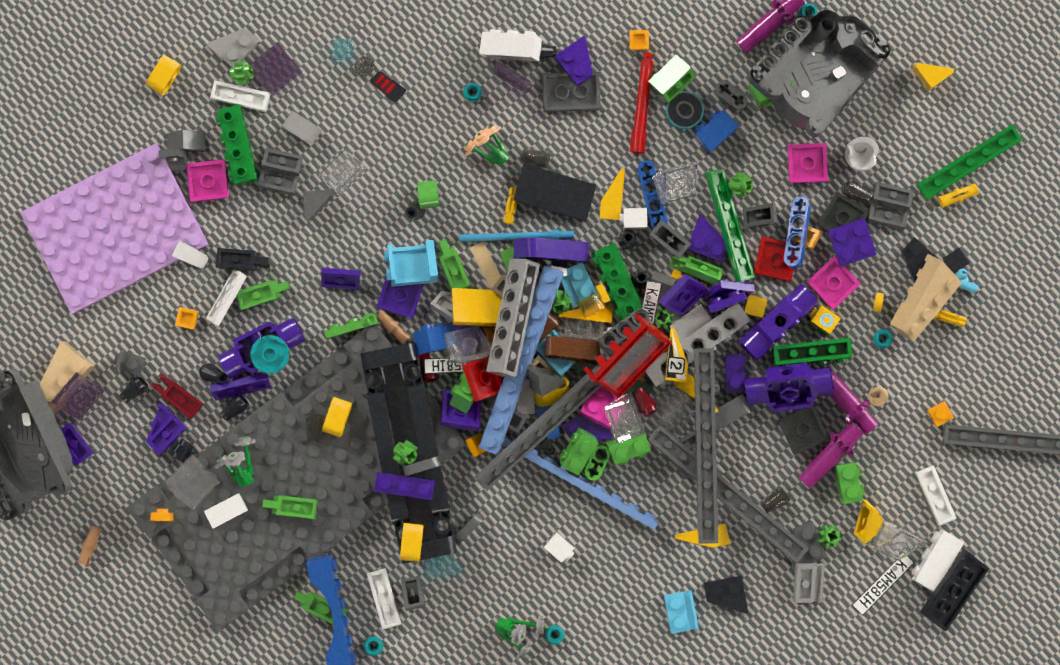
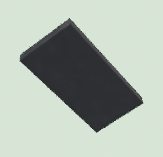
M523 163L513 201L586 222L596 185Z
M963 549L920 613L946 632L990 568L970 552Z

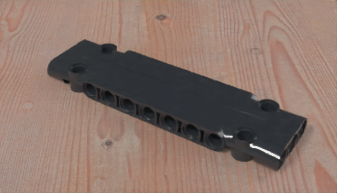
M409 343L361 353L360 357L368 392L367 400L382 473L405 476L403 465L393 459L395 456L394 447L399 442L405 443L408 440L417 447V457L413 463L439 457L415 343ZM411 367L416 368L418 371L415 378L407 376V371ZM373 375L379 377V384L376 386H371L369 383V379ZM441 466L408 475V477L435 480L432 500L386 493L399 552L401 551L402 537L399 534L400 529L403 528L404 523L424 525L420 560L457 553ZM440 520H445L448 523L447 530L441 531L438 529L437 524ZM401 560L402 564L413 562Z

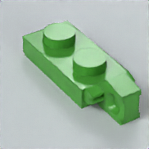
M446 239L439 241L442 249L438 253L439 260L451 289L470 287V282L457 250L454 247L449 248Z
M689 255L687 258L681 256L680 259L672 256L669 264L670 267L714 285L721 280L724 271L719 267Z
M270 280L239 290L236 297L240 309L245 310L282 297L281 292L290 290V286L287 281L278 284L277 280Z
M376 313L365 314L360 321L358 318L348 320L347 324L340 326V323L331 325L329 330L324 331L326 338H334L377 325L379 322Z
M278 495L274 496V500L263 499L262 507L272 508V513L276 515L316 519L318 499Z
M299 591L296 592L294 599L302 602L301 608L334 625L333 615L326 598L308 591L307 595ZM346 608L343 609L344 616H345V614H346V612H347V610H348V609H346Z

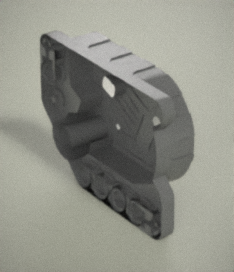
M822 10L815 16L797 17L749 71L747 79L761 94L772 100L777 113L791 125L798 128H806L807 133L811 137H819L889 56L891 49L888 43L855 16H839L831 10ZM797 22H803L806 28L804 30L800 29L797 26ZM786 34L793 35L795 42H789ZM862 35H868L871 42H865ZM775 47H781L784 54H777ZM764 60H770L773 64V67L769 68L765 66ZM761 70L763 73L756 79L754 76Z
M16 369L0 373V491L2 492V498H0V518L5 521L29 511L32 501L41 499L51 493L63 495L71 490L72 485L69 479L72 469V456L66 439L45 399L43 390L38 381L24 384L20 373ZM12 377L11 381H6V379Z

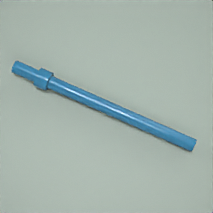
M559 229L551 230V232L460 234V242L508 241L528 237L558 240L573 239L574 231H559Z

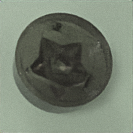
M362 56L355 62L354 69L360 76H369L374 70V62L369 57Z

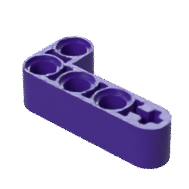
M536 237L514 239L513 259L588 262L589 243Z

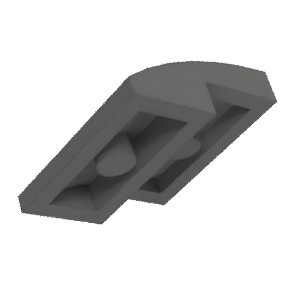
M266 148L257 188L295 196L303 156Z
M876 182L867 222L904 230L914 191Z

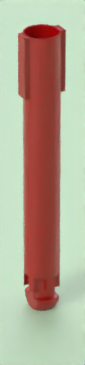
M644 52L643 60H641L634 129L631 132L629 152L636 154H645L647 132L645 131L651 87L649 80L652 78L653 54L649 52Z

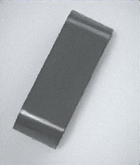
M636 310L603 334L601 344L607 354H614L610 346L606 345L608 341L613 340L622 346L628 340L622 334L624 328L629 327L635 332L641 326V323H638L635 317L637 313L651 323L650 316L646 310Z
M744 394L717 408L719 411L715 413L716 431L752 411Z

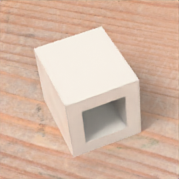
M647 208L623 209V214H619L620 225H623V230L647 229Z
M557 532L544 546L561 563L564 560L568 561L574 555L572 551L574 547Z

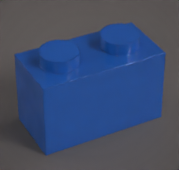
M724 109L721 112L717 110L709 117L711 121L708 124L702 123L695 130L697 133L694 138L709 154L739 127Z
M445 322L434 324V327L429 324L421 326L419 331L413 332L418 355L458 347L453 324L445 325Z

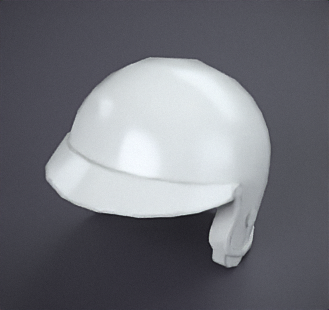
M869 137L855 138L846 146L845 160L854 170H869L876 164V157L879 151L878 144Z

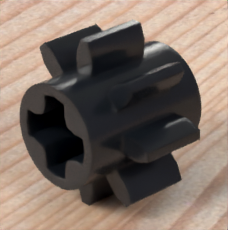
M181 439L180 442L174 441L170 447L173 450L171 455L182 463L185 459L190 461L195 454L191 451L194 446L184 439Z

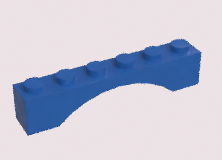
M332 554L309 558L306 564L310 582L325 596L333 615L334 632L330 648L325 656L326 664L356 665L355 653H351L350 648L352 646L351 634L348 635L347 627H349L348 617L344 616L343 612L345 601L343 597H340L339 592L341 590L340 578L336 577L335 572L338 571L336 559L333 560Z

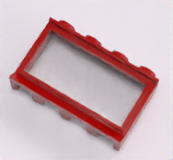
M638 313L635 317L641 323V326L635 332L629 327L624 328L623 333L628 340L622 346L615 341L610 343V348L614 354L608 361L605 357L599 355L596 361L601 368L596 373L588 367L584 368V371L593 382L595 381L618 398L672 344L661 330Z

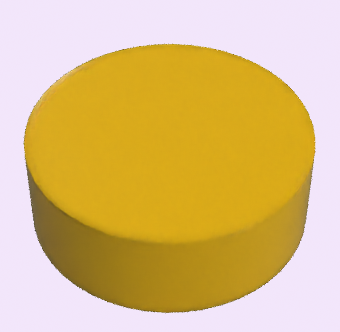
M876 293L873 306L875 312H881L884 293Z

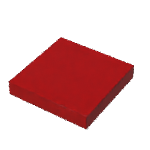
M761 237L753 271L755 275L791 282L794 269H790L784 262L785 241ZM793 251V259H789L791 263H793L794 260H796L795 251Z
M489 356L462 365L474 402L497 395L502 385L500 376L486 371Z

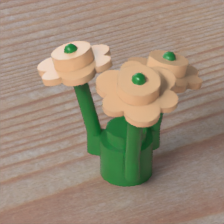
M493 125L492 127L489 126L484 130H480L475 135L473 141L469 140L465 144L464 150L467 151L465 156H468L473 150L486 158L491 164L503 165L508 160L509 154L496 135L501 126L496 128ZM492 135L498 146L494 147L488 141L489 136ZM482 144H486L491 149V157L474 146L479 147Z

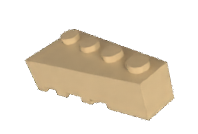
M929 254L925 258L926 263L923 269H919L916 275L918 278L913 287L910 286L907 291L908 297L905 302L900 304L890 323L901 336L913 342L962 284L942 260Z
M64 341L60 342L40 382L45 399L54 415L95 368L90 361Z

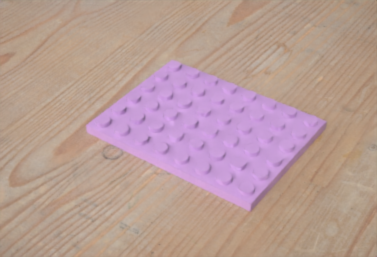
M157 143L20 212L71 314H75L179 261L180 259L172 256L179 241L186 243L196 250L209 245L167 161L159 158L158 151L161 149Z

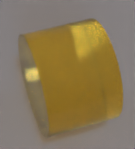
M599 293L593 294L577 303L585 319L606 309Z

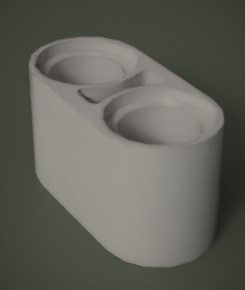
M291 111L281 126L310 146L313 145L322 131L319 127L294 111Z

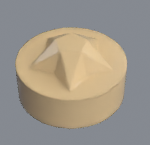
M874 387L868 394V400L874 406H882L888 400V392L883 387Z

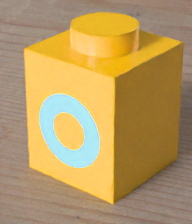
M821 305L818 309L814 307L809 314L811 319L808 323L829 335L841 318Z

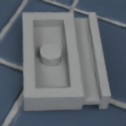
M823 563L795 564L793 595L795 603L822 602L825 571Z

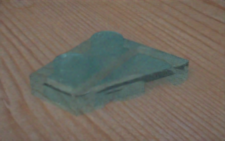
M453 554L424 560L426 578L464 573Z

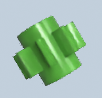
M246 61L235 62V67L230 69L232 81H237V85L249 84L248 79H253L251 65H246Z
M737 172L736 177L730 179L729 188L733 191V194L746 197V192H751L753 181L749 178L750 175Z
M557 291L552 305V312L562 314L569 310L571 297L566 296L565 291Z
M659 306V311L656 313L654 321L658 322L657 328L660 329L664 325L668 329L669 323H675L672 321L675 313H669V309L663 310ZM662 313L668 315V317L665 318L666 322L659 320V318L662 317Z
M408 440L405 443L399 442L394 447L395 456L393 459L403 466L406 463L412 464L417 457V447Z
M822 525L823 530L817 532L820 538L817 542L824 543V548H829V546L837 547L836 543L842 541L839 535L841 530H835V525H830L829 528L827 525Z

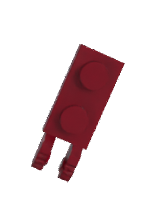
M160 373V379L169 386L164 390L159 384L153 382L151 387L162 394L161 396L182 413L193 419L204 403L178 383Z

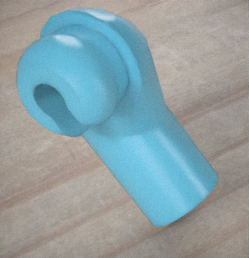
M959 269L955 274L962 282L959 288L975 294L978 290V285L969 282L966 269Z

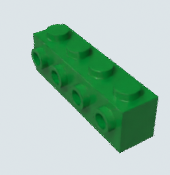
M235 105L218 109V115L215 116L217 126H221L222 130L220 140L221 144L225 145L227 151L224 153L226 164H230L231 171H228L230 182H234L236 186L257 182L258 174L242 107Z
M613 243L595 251L592 261L595 267H599L602 274L599 277L603 286L607 285L610 291L607 292L610 302H614L617 307L614 310L619 321L624 320L636 310L641 309V301L616 244Z
M850 338L771 347L773 366L806 363L809 366L811 362H816V365H826L830 360H835V363H845L847 359L853 357Z

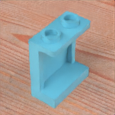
M426 240L425 245L392 248L391 244L387 245V251H384L385 263L388 262L389 269H386L387 280H391V287L437 283L438 272L433 240Z

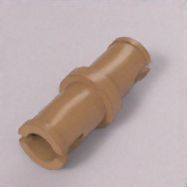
M384 310L377 315L378 321L387 329L386 332L391 333L402 345L411 337L399 326V322H395Z
M90 525L85 542H82L83 548L77 560L78 563L89 566L92 554L97 549L96 543L102 531L101 528Z

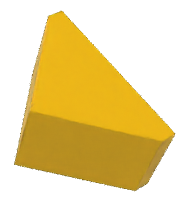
M916 63L912 68L927 91L954 73L953 68Z
M863 500L854 535L863 543H867L888 525L876 508L867 500Z

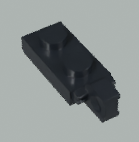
M217 248L215 267L219 269L254 271L259 270V267H270L269 257H261V253L254 250Z

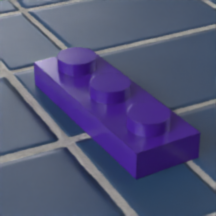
M256 373L253 376L238 377L223 384L216 383L210 385L215 401L230 398L234 395L237 396L238 394L243 395L272 388L267 373Z
M377 472L374 492L432 500L435 480Z

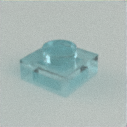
M352 39L333 40L334 60L353 59Z

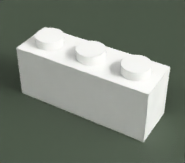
M490 29L489 32H482L479 54L487 59L539 62L542 39L535 32L531 31L518 34L517 31L513 30L501 33L500 30Z
M944 530L935 532L931 539L932 545L929 549L926 548L921 556L923 559L921 564L916 565L912 571V580L932 592L941 582L964 544L963 541Z

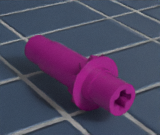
M773 0L771 2L772 9L747 29L736 40V43L747 54L782 24L791 25L794 21L792 16L805 4L804 0H781L780 2Z
M832 371L834 394L830 395L831 398L847 414L844 421L847 424L853 421L867 435L879 424L867 409L870 405L869 401L861 402Z
M853 422L838 435L832 432L830 434L832 441L798 478L811 489L846 454L848 456L855 454L852 448L864 433Z

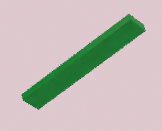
M1012 124L916 184V187L925 201H927L1023 139Z
M724 169L709 171L705 173L735 280L740 282L754 279V272Z

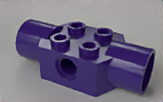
M799 284L738 341L739 344L757 361L774 345L773 341L775 343L779 342L786 335L784 331L787 328L789 330L793 329L800 322L798 318H804L818 305V300L804 285ZM776 318H779L782 321L781 327H778L775 324Z
M293 317L277 326L267 322L235 338L234 347L218 355L220 364L228 378L231 379L245 371H249L252 374L260 372L253 365L250 352L256 340L263 336L273 335L285 341L289 349L305 342L306 339L296 319Z
M806 363L767 368L764 377L745 379L746 396L749 406L766 404L773 412L811 408L817 396L834 394L833 376L830 367L812 370Z

